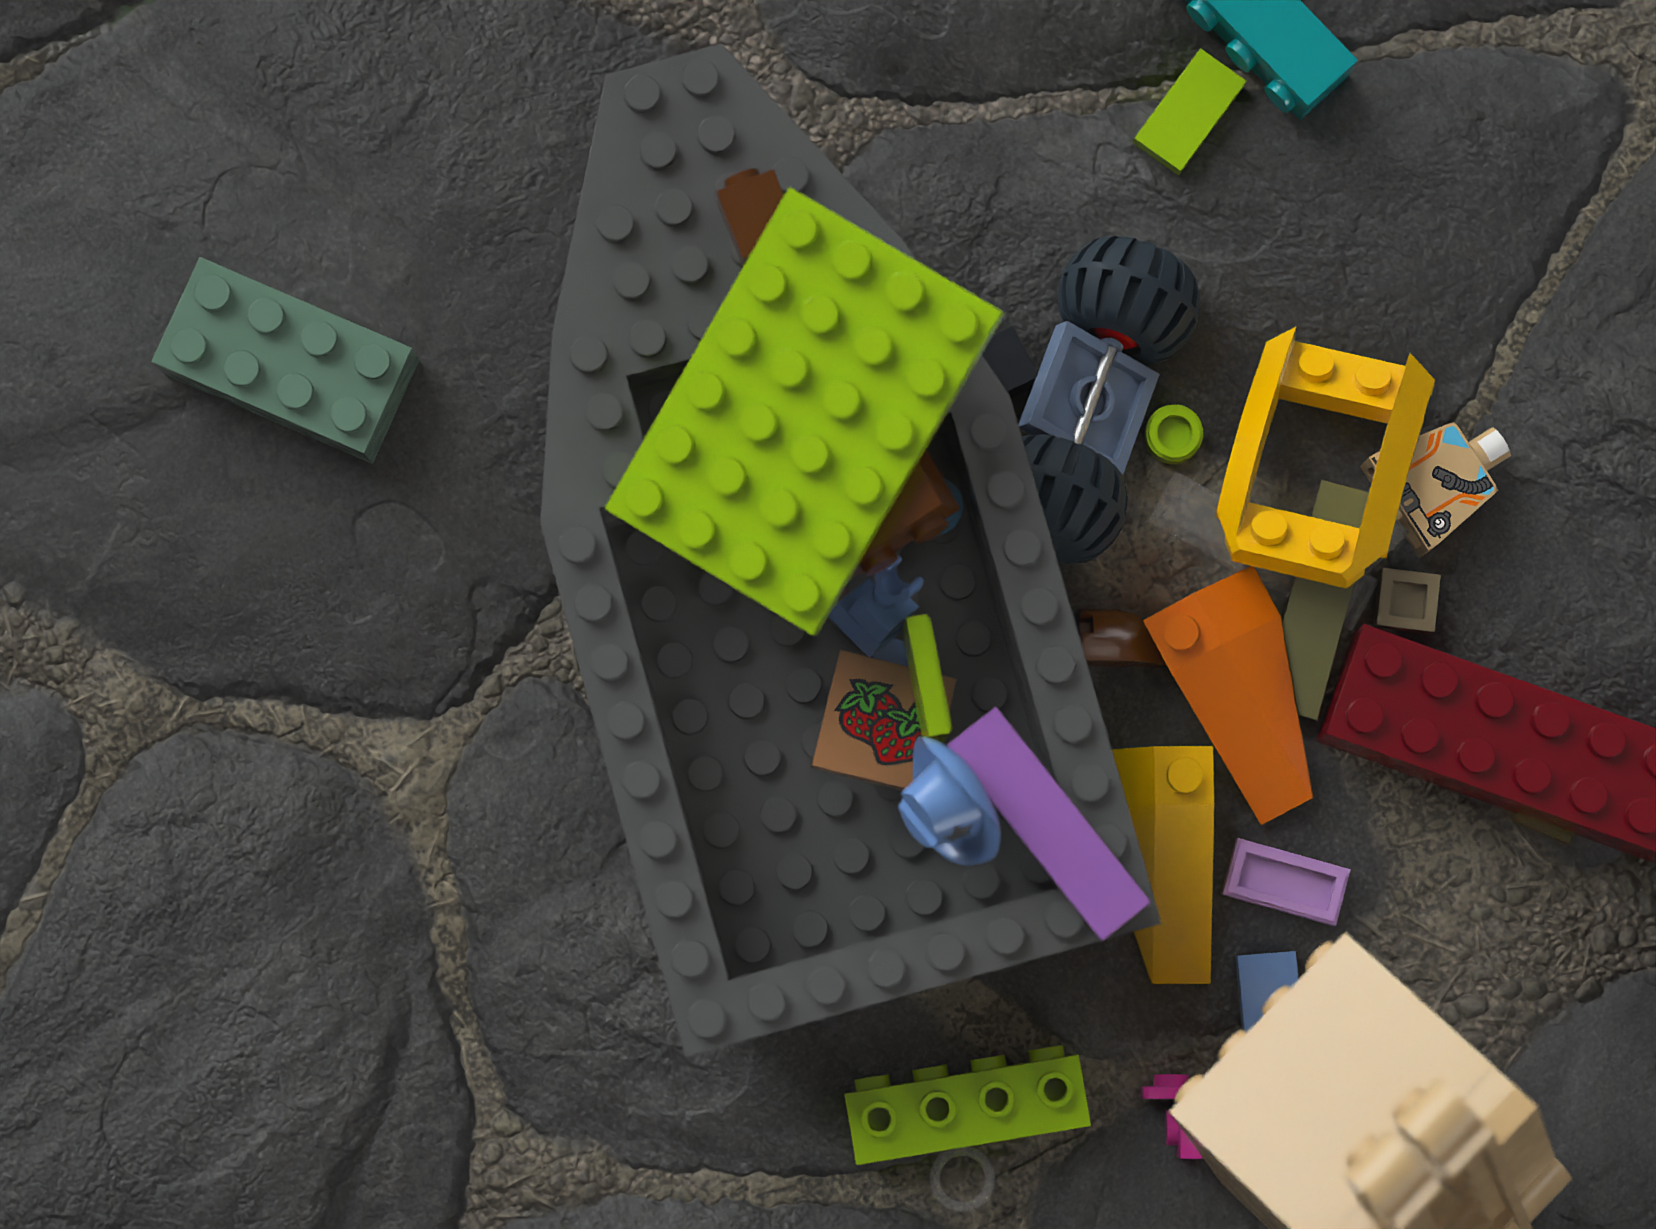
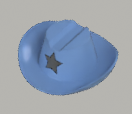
M922 736L918 737L913 751V782L901 793L903 799L898 806L906 827L921 845L927 848L933 847L941 856L955 864L977 865L992 860L997 855L1000 846V826L996 811L980 779L967 762L955 751L933 739Z

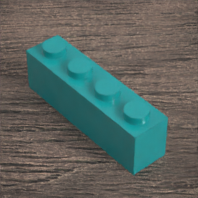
M1185 0L1188 3L1186 6L1187 12L1195 23L1205 31L1213 29L1228 44L1225 50L1230 59L1245 72H1249L1252 69L1267 85L1264 90L1271 102L1284 113L1292 111L1300 120L1351 74L1358 61L1301 0Z

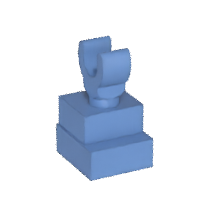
M897 555L898 559L891 566L875 574V583L868 578L839 601L828 615L869 658L901 633L906 617H911L919 607L910 597L921 589L923 579L919 576L910 584L904 583L896 572L897 565L902 561L899 555Z

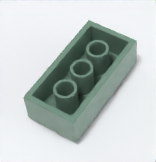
M199 257L151 362L164 375L373 464L420 360L412 347Z

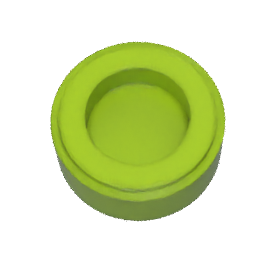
M1177 404L1166 405L1156 410L1148 420L1144 430V441L1148 451L1154 458L1166 464H1180L1189 460L1197 452L1203 440V426L1199 417L1191 409Z

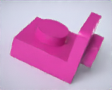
M1153 1074L1154 1086H1140V1098L1175 1099L1178 1091L1189 1080V1074ZM1165 1110L1166 1146H1176V1157L1180 1159H1203L1170 1114L1171 1110Z

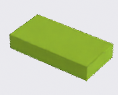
M1200 48L1135 136L1133 144L1179 176L1243 89L1246 80Z
M927 614L906 617L901 632L922 737L942 743L945 742L951 733L952 725L931 619L927 617Z

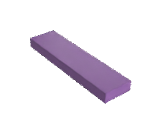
M997 707L947 745V747L959 754L973 769L983 784L992 804L1101 941L1151 903Z

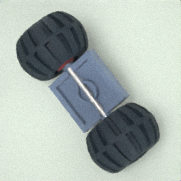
M1106 236L1091 241L1073 256L1064 269L1059 282L1057 301L1062 323L1055 326L1018 424L1020 429L1031 434L1023 436L1022 440L1057 562L1079 564L1096 559L1113 544L1122 530L1128 501L1123 474L1160 375L1145 365L1159 364L1171 358L1183 348L1198 322L1200 295L1196 278L1190 268L1180 258H1176L1173 253L1164 248L1161 249L1150 242L1139 241L1136 238L1125 236Z

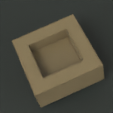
M1391 568L1379 570L1373 627L1430 635L1434 633L1441 575Z

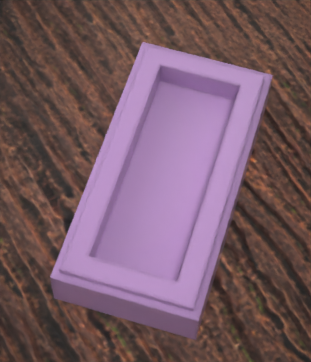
M1236 838L1221 895L1326 925L1336 926L1351 869Z

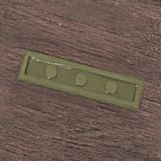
M1321 480L1312 517L1360 528L1369 492ZM1295 576L1283 620V629L1297 713L1300 716L1315 720L1319 719L1355 583L1345 589Z

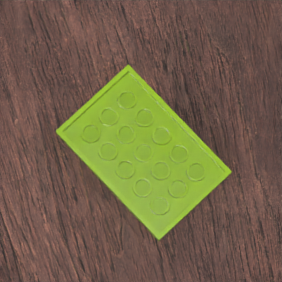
M789 187L604 509L811 635H817L1005 313Z

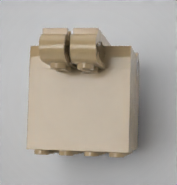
M1346 932L1335 943L1328 941L1311 955L1306 964L1308 971L1291 988L1287 985L1283 986L1267 1000L1262 1009L1264 1016L1248 1032L1240 1030L1227 1040L1218 1054L1221 1060L1204 1077L1196 1075L1188 1080L1178 1091L1174 1100L1176 1105L1170 1111V1114L1221 1184L1268 1229H1533L1531 1222L1572 1180L1570 1173L1555 1157L1538 1106Z

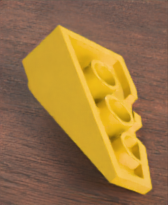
M1152 746L1111 749L1162 923L1133 932L1151 984H1211L1214 843L1213 746Z

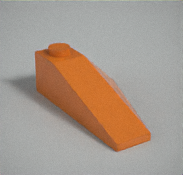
M1250 566L1192 593L1143 620L1171 674L1259 823L1263 825L1314 798L1303 734L1297 713L1292 674L1284 639L1282 616L1256 568Z

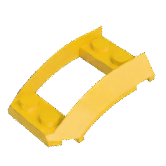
M1296 327L1267 341L1233 444L1216 510V518L1220 520L1225 533V544L1233 562L1347 589L1365 575V568L1380 557L1387 559L1399 506L1423 426L1427 405L1434 390L1435 379L1411 353H1409L1406 365H1399L1295 341ZM1279 399L1387 424L1360 528L1249 502L1264 445Z

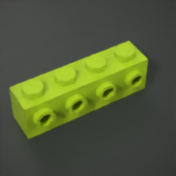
M1063 1045L1029 1050L1030 1062L1007 1065L1005 1055L970 1060L972 1072L949 1075L947 1064L912 1070L914 1078L912 1082L891 1085L889 1074L855 1079L856 1091L847 1092L844 1095L856 1165L1091 1126L1079 1055L1065 1056Z

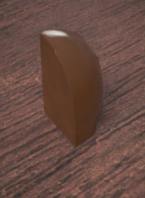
M1079 609L1078 635L1087 666L1168 667L1144 624V619L1138 615L1115 609Z

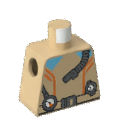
M1454 422L1419 435L1396 518L1397 525L1418 558L1437 546L1498 491L1496 484L1487 471L1509 458L1511 453L1506 441L1495 428L1488 429L1469 442ZM1380 451L1370 456L1360 466L1370 483H1372Z

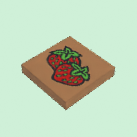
M840 650L811 769L904 791L913 782L914 745L917 738L922 736L908 666ZM942 675L948 710H950L957 679Z

